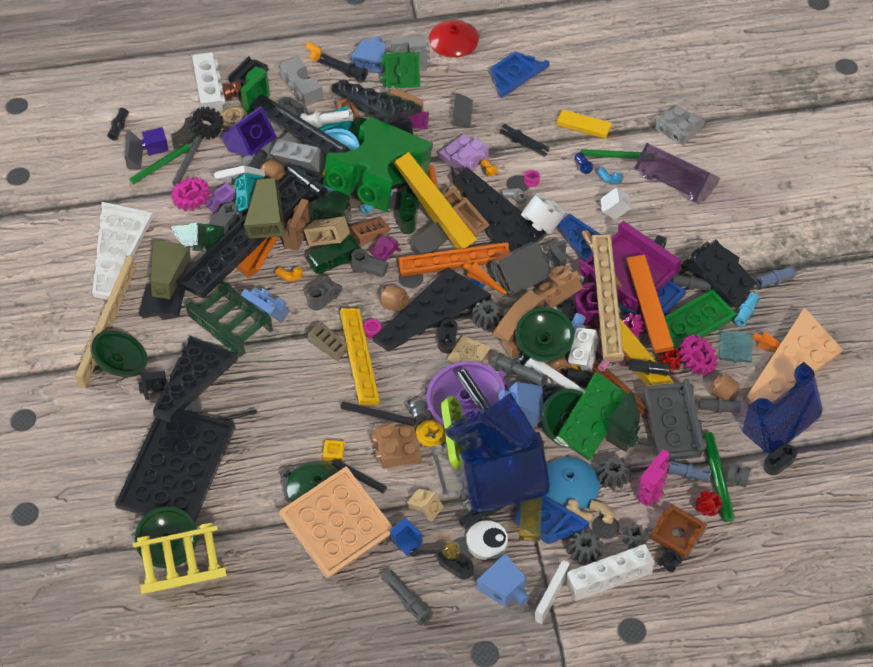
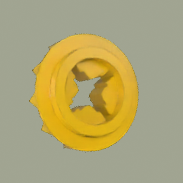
M426 420L416 429L417 440L423 447L428 446L432 449V447H440L442 443L446 442L445 429L435 420ZM428 430L435 434V439L429 436Z

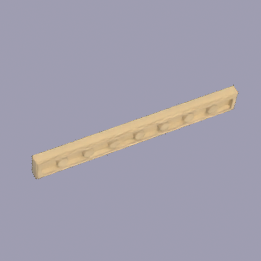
M611 234L592 235L603 361H623Z
M126 256L75 375L79 387H87L96 365L90 351L91 343L97 334L111 330L136 271L133 257Z

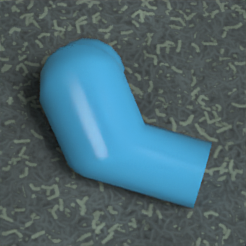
M604 167L599 168L597 174L605 183L618 185L622 182L623 175L620 172L610 175Z

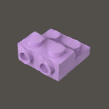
M462 134L439 152V157L458 172H461L466 167L472 171L483 159L489 157V147L477 138L472 140L465 134Z

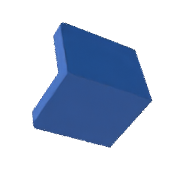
M406 518L390 529V540L407 556L410 555L411 549H417L423 544L422 533Z

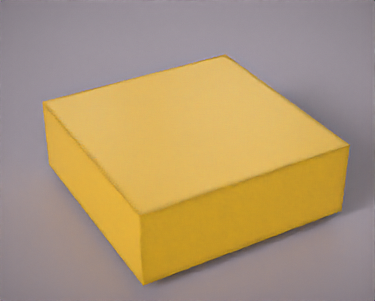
M325 440L323 461H334L337 459L343 462L345 441Z

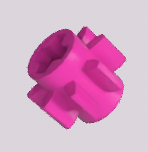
M629 313V317L624 318L623 322L635 337H639V334L645 332L646 328L645 322L642 320L643 316Z

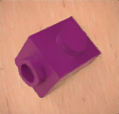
M382 235L369 252L375 258L387 261L395 250L400 253L402 249L397 246L399 242L392 236L387 238Z

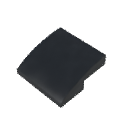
M147 284L139 315L143 319L159 316L162 320L178 318L185 290L177 286L171 299L152 297L151 284Z

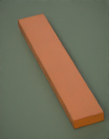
M509 243L399 257L400 275L403 277L445 271L448 267L452 270L463 268L465 262L473 265L476 261L479 266L489 265L492 261L510 253Z
M645 255L626 258V263L653 352L673 350V343Z

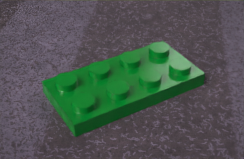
M713 289L665 316L673 348H676L678 351L682 350L679 345L682 344L685 338L694 334L695 337L700 335L702 339L733 321L737 314Z
M595 373L556 438L586 460H591L629 394L600 373Z

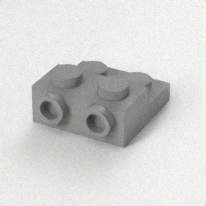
M425 36L391 40L392 52H419L420 71H427V66H430V56H427V53H430L429 43H426Z
M676 105L671 111L666 110L656 120L655 129L684 146L704 127L705 121Z

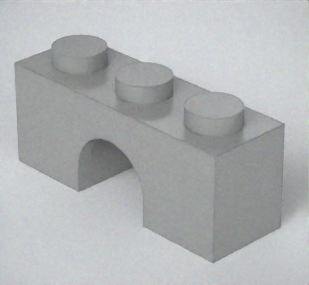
M299 56L280 63V76L283 80H286L289 89L295 92L298 101H301L304 106H308L323 99L322 86L315 77L306 79V65Z
M277 139L270 152V155L275 160L287 167L297 163L304 168L321 174L326 165V156L318 147Z

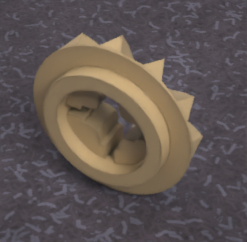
M229 107L222 111L220 116H223V125L227 129L245 118L247 113L240 107Z

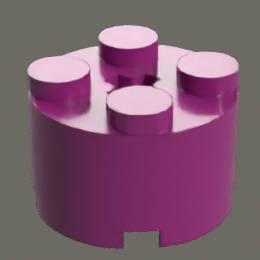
M596 283L584 284L583 288L575 295L574 314L579 313L586 317L583 324L586 327L600 326Z

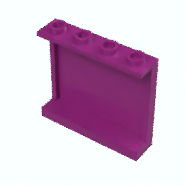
M623 220L618 225V232L611 238L615 274L622 284V287L616 285L617 298L627 309H631L636 313L640 306L626 258L645 255L656 292L680 272L681 260ZM593 255L585 262L581 259L578 260V272L584 278H588L593 283H596Z

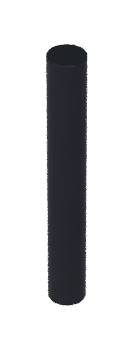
M337 459L333 461V465L340 470L347 466L357 480L383 494L385 493L387 486Z

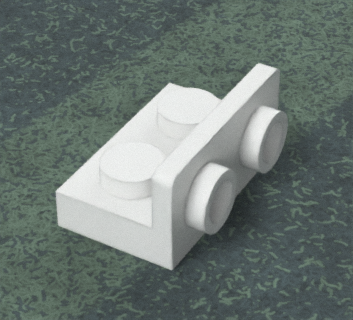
M576 328L574 342L568 359L569 364L580 366L582 371L586 370L589 374L592 372L600 341L596 330Z

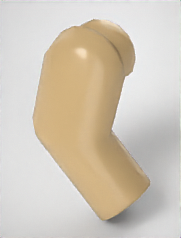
M570 499L566 508L592 523L593 513L581 511L578 508L579 502Z
M591 500L589 510L602 513V521L612 524L615 512L610 506Z

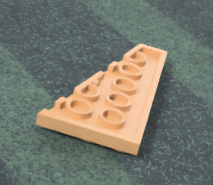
M805 307L745 398L757 414L843 352L838 343Z

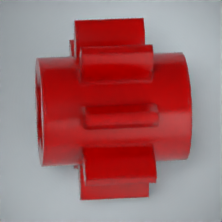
M676 348L663 352L659 357V362L669 364L668 370L670 372L675 369L680 370V365L684 361H681L683 357Z
M707 490L700 492L701 497H697L696 500L697 510L703 516L717 515L716 510H720L722 506L720 496L715 494V491L710 492Z

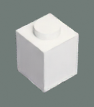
M617 187L600 199L602 212L614 220L631 209L628 194Z

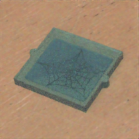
M721 330L719 360L733 361L734 363H751L753 334L742 333L737 330L735 332Z

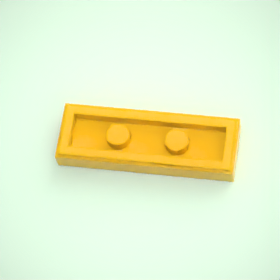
M563 109L557 120V126L604 139L607 138L612 127L610 122Z

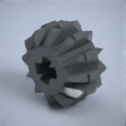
M484 299L482 303L477 302L472 310L473 322L477 324L478 328L484 327L485 331L487 328L493 331L504 317L503 307L500 306L499 302L493 303L492 299L489 302H486Z
M616 455L613 456V459L607 456L605 461H600L597 469L599 482L604 483L605 488L611 486L612 490L616 486L622 489L624 484L628 485L632 474L629 462L624 463V458L617 459Z
M582 529L580 534L574 532L573 538H570L568 541V553L571 554L572 561L579 560V565L583 562H586L587 565L591 564V561L596 562L603 554V542L599 541V534L592 535V530L585 533Z

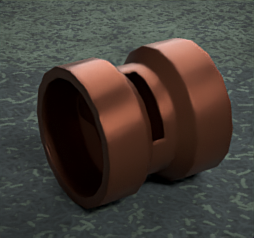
M239 80L234 81L233 84H222L226 101L232 100L234 97H242V88Z

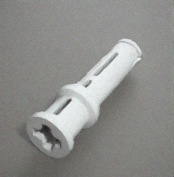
M352 110L323 114L315 112L309 115L303 113L300 118L313 126L321 127L323 124L352 121L353 113Z

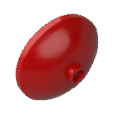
M447 20L439 23L431 30L429 43L431 48L439 55L450 58L463 57L476 49L479 43V34L471 24L465 21Z

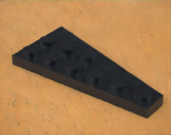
M340 80L339 83L332 84V92L341 97H348L347 101L349 102L355 101L357 107L370 114H375L376 118H384L386 124L421 113L422 106L415 104L411 100L405 101L398 96H389L386 92H376L373 88H363L362 85L351 84L347 80Z
M468 167L455 176L454 182L463 196L470 201L489 223L490 226L485 230L496 244L508 242L511 252L529 242L539 243L546 236V231L543 229L539 231L532 226L533 222L521 215V210Z
M448 267L373 337L374 342L386 351H390L408 342L409 338L417 334L420 336L425 333V330L441 325L443 320L453 319L459 316L460 312L468 308H475L477 302L480 303L483 299L485 301L490 300L491 294Z
M189 336L188 343L183 348V354L178 358L170 374V380L166 382L165 390L159 396L153 409V416L171 422L238 360V354Z

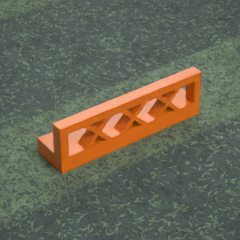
M289 217L284 221V226L286 225ZM267 237L236 269L248 278L257 273L278 237Z

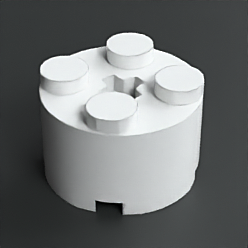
M536 193L521 215L525 219L531 220L533 222L532 226L537 230L541 231L543 229L547 233L552 234L563 219L565 211L556 202L547 200V196Z

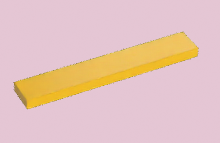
M341 308L340 316L359 405H378L380 400L360 309Z

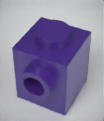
M163 127L142 132L144 139L141 140L143 150L147 149L148 156L169 151Z

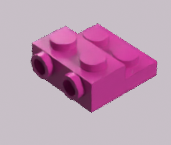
M662 449L640 477L637 499L645 506L651 507L655 501L659 502L664 494L662 489L666 484L667 469L670 465V453Z

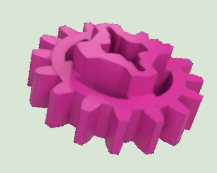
M188 177L187 181L181 179L182 183H176L177 188H172V201L179 210L183 208L184 211H187L190 208L193 211L194 207L200 209V205H206L205 200L210 199L209 194L211 192L208 183L204 182L203 178L198 180V177H195L191 180Z
M692 334L679 345L682 349L679 351V354L683 355L681 361H685V367H690L692 373L696 371L698 376L701 374L705 376L715 370V367L718 365L716 361L718 356L714 355L716 349L711 348L712 343L708 344L707 338L701 339L700 335L695 337Z

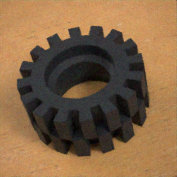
M204 106L201 109L197 108L190 121L192 132H196V136L201 135L202 139L206 137L207 140L218 137L224 123L223 116H219V111L215 112L216 109L214 108L210 110V107L205 109ZM202 121H207L212 125H206Z

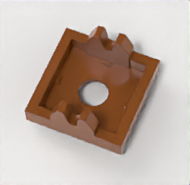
M671 504L667 511L664 510L662 517H659L656 527L650 534V539L667 549L674 550L679 556L687 559L708 525ZM680 528L684 531V536L676 538L673 536L672 531Z

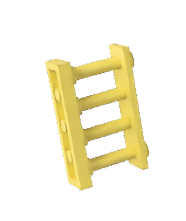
M208 523L200 525L199 530L150 539V536L137 538L138 542L133 543V547H141L147 578L145 584L140 585L142 594L227 577L226 568H221V565H218L212 532L219 531L218 526ZM204 534L210 567H208V571L200 573V569H197L191 537ZM183 538L189 571H187V576L179 577V574H176L170 541ZM162 543L168 573L166 580L158 581V578H155L149 545Z

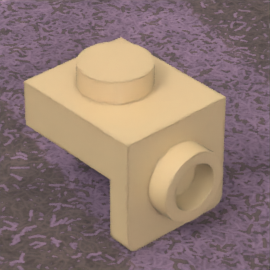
M418 489L407 502L410 509L424 512L430 521H433L443 509V505L436 493Z

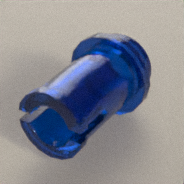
M583 152L577 153L574 156V160L579 165V170L584 174L592 172V162L587 160Z

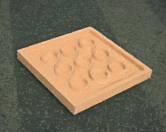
M347 466L279 511V515L327 579L390 537V529L393 528Z

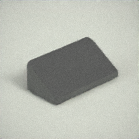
M459 93L455 94L453 126L471 127L473 100Z
M128 131L125 150L126 165L128 169H140L143 155L141 139L131 131Z
M433 222L412 241V251L418 255L433 253L449 238L439 223Z

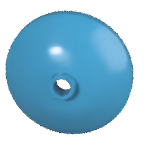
M562 457L551 461L543 468L539 477V490L541 494L565 508L570 499L577 500L579 502L578 508L582 510L590 506L591 500L595 501L600 489L599 476L596 470L586 461L575 457Z

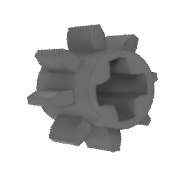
M631 523L629 529L624 528L622 542H627L628 549L644 544L647 545L648 531L643 530V525L639 526Z

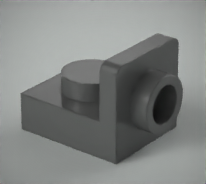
M565 240L555 242L549 246L548 259L554 267L562 265L566 267L567 257L565 253L567 243Z

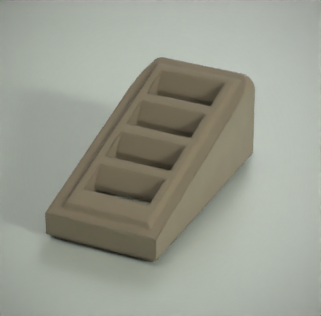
M321 322L308 333V340L311 344L337 361L348 351L347 344Z

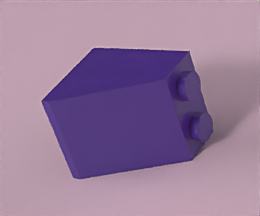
M259 107L233 125L221 137L229 152L252 156L277 136L263 108Z

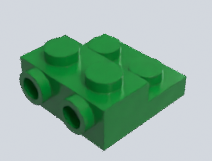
M385 52V56H382V67H385L386 72L382 73L383 84H386L388 88H392V86L395 88L420 87L419 52Z
M257 66L247 73V84L241 89L243 108L247 116L254 111L250 105L261 94L266 97L270 96L267 71Z

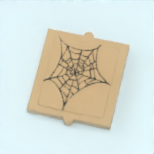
M462 335L447 358V362L451 364L463 361L482 363L491 347Z

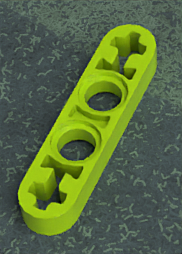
M450 396L442 401L441 409L449 461L453 468L461 470L469 465L470 458L461 404L456 397Z

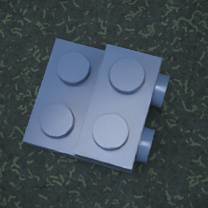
M254 288L251 292L246 289L243 290L241 293L242 297L281 323L290 312L285 307L286 302L278 297L274 300L271 298L272 294L264 288L261 291Z

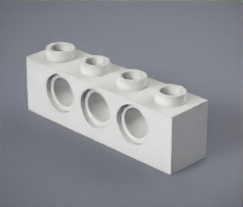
M212 52L192 55L201 107L204 106L205 109L210 107V110L214 108L216 109L215 112L219 111L221 113L223 111L222 105L226 104L224 94L220 95V93H223L222 83H218V81H221L220 72L215 70L219 69L217 59H213Z
M644 544L567 572L566 584L574 601H578L652 574L654 560Z

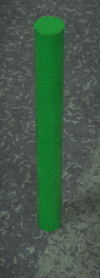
M186 143L129 179L130 183L134 185L189 151V144Z
M581 149V156L652 159V152Z

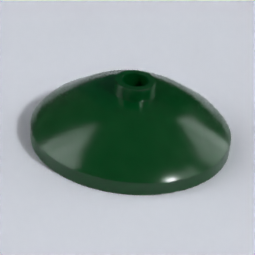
M539 307L532 309L521 317L516 327L515 335L518 347L527 357L535 361L553 362L559 360L570 351L574 342V328L571 321L564 313L554 308ZM546 338L548 341L542 342L541 339Z
M111 330L97 334L90 347L91 355L98 366L115 376H136L144 370L147 364V353L141 343L134 337L120 331Z
M562 389L555 392L546 400L542 409V425L546 434L554 443L564 448L569 447L558 440L556 436L564 425L563 419L569 417L583 392L576 389Z
M310 461L298 466L291 473L287 482V493L290 502L292 503L340 471V469L325 461Z
M160 507L152 510L141 519L135 531V543L138 542L137 538L150 536V539L194 531L197 530L194 520L185 511L175 507ZM198 535L191 537L194 551L197 547ZM183 538L173 540L171 548L176 567L187 561ZM162 543L149 545L153 566L165 569L166 563ZM141 547L136 548L139 555L143 559Z

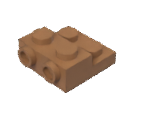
M301 199L299 205H296L294 208L293 216L289 217L285 236H281L284 241V248L299 250L305 237L304 229L311 223L308 200Z
M564 265L557 266L548 274L550 281L540 285L535 292L537 295L544 297V302L550 308H553L583 288L580 283L582 278L577 271H573L570 265L567 267Z
M393 423L374 427V433H371L373 445H377L378 450H375L377 462L381 461L382 469L422 461L414 426L394 427Z

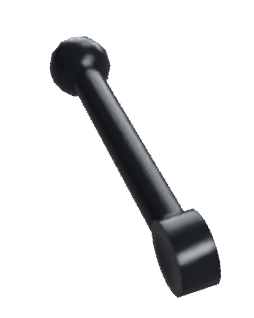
M257 409L227 417L219 416L217 419L227 421L257 414Z

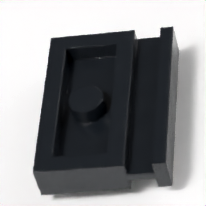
M248 56L229 75V82L239 80L241 87L247 84L246 75L255 66L268 71V65L256 59L252 60Z

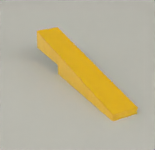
M409 152L393 162L434 223H439L456 249L466 248L477 240Z
M620 319L623 353L628 362L630 359L656 362ZM633 371L646 386L674 384L668 375H647L644 372Z

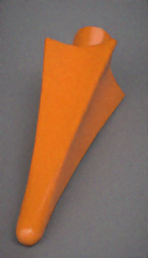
M476 261L473 265L465 262L463 268L468 271L467 277L488 285L502 294L507 293Z
M766 331L763 335L755 332L752 338L759 342L758 348L776 352L781 344Z

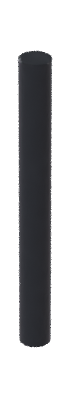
M344 401L341 403V409L409 426H415L416 423L414 418Z

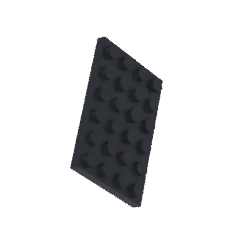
M184 410L171 422L155 417L115 503L116 508L145 516L152 510L160 507H175L188 513L195 522L235 431V423Z

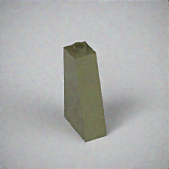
M275 178L257 180L244 223L250 239L285 236L280 190Z
M154 240L151 269L152 297L171 299L178 286L176 280L184 274L191 261L190 247H184L183 244Z

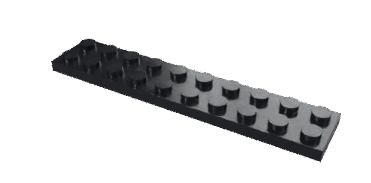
M297 166L310 177L316 178L321 185L323 184L324 175L302 166ZM288 175L278 184L284 221L294 212L295 206L299 205L301 199L307 200L313 194V192H309L302 183L291 175ZM246 214L176 280L178 287L204 299L266 238H249L244 227Z

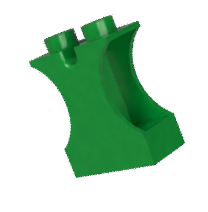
M370 117L360 125L358 137L361 144L360 147L349 152L327 154L323 185L346 195L358 191V196L363 203L387 212L392 186L406 183V180L393 162L409 152L427 174L433 143Z

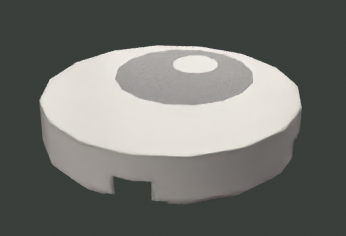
M484 520L470 527L467 533L466 544L469 552L474 557L481 560L496 559L505 552L508 535L500 524Z

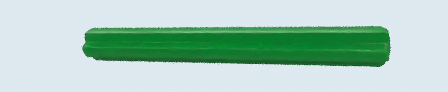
M706 432L703 434V438L706 440V454L716 494L720 496L722 501L720 509L724 522H732L735 516L715 437L712 432Z

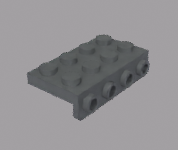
M684 379L682 383L643 386L642 391L656 456L664 449L670 453L669 460L700 458L704 450H706V440L702 438V422L697 417L698 405L697 402H694V388L690 384L689 379Z

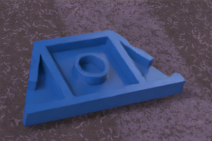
M513 52L492 66L490 73L501 98L505 97L550 66V61L545 60L541 62L535 60L534 56Z
M528 485L524 486L523 496L519 503V511H517L515 524L548 545L571 536L574 532L578 533L582 529L586 530L589 528V521Z

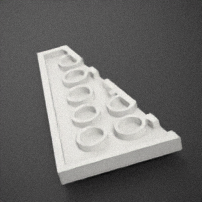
M102 202L92 293L94 297L108 300L126 256H134L153 219V214Z

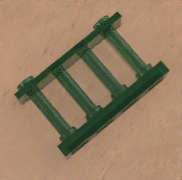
M222 281L217 285L218 291L204 303L196 305L190 301L186 304L188 317L232 352L237 353L240 358L245 354L244 342L261 327H264L269 332L273 330L272 318L269 314L263 313L237 293L229 283ZM223 296L230 300L227 305L214 315H209L205 312ZM236 306L243 311L227 325H221L218 322ZM249 316L256 321L240 336H235L231 333L233 329Z

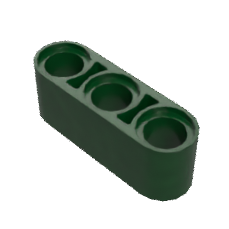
M408 183L403 187L399 213L400 231L403 234H412L416 230L420 202Z
M348 235L341 243L326 244L312 250L306 256V260L316 274H322L351 261L352 252L356 249H361V247L352 235Z

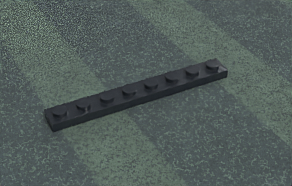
M263 94L250 105L254 111L262 107L269 121L307 145L318 147L326 157L328 153L350 151L346 145Z

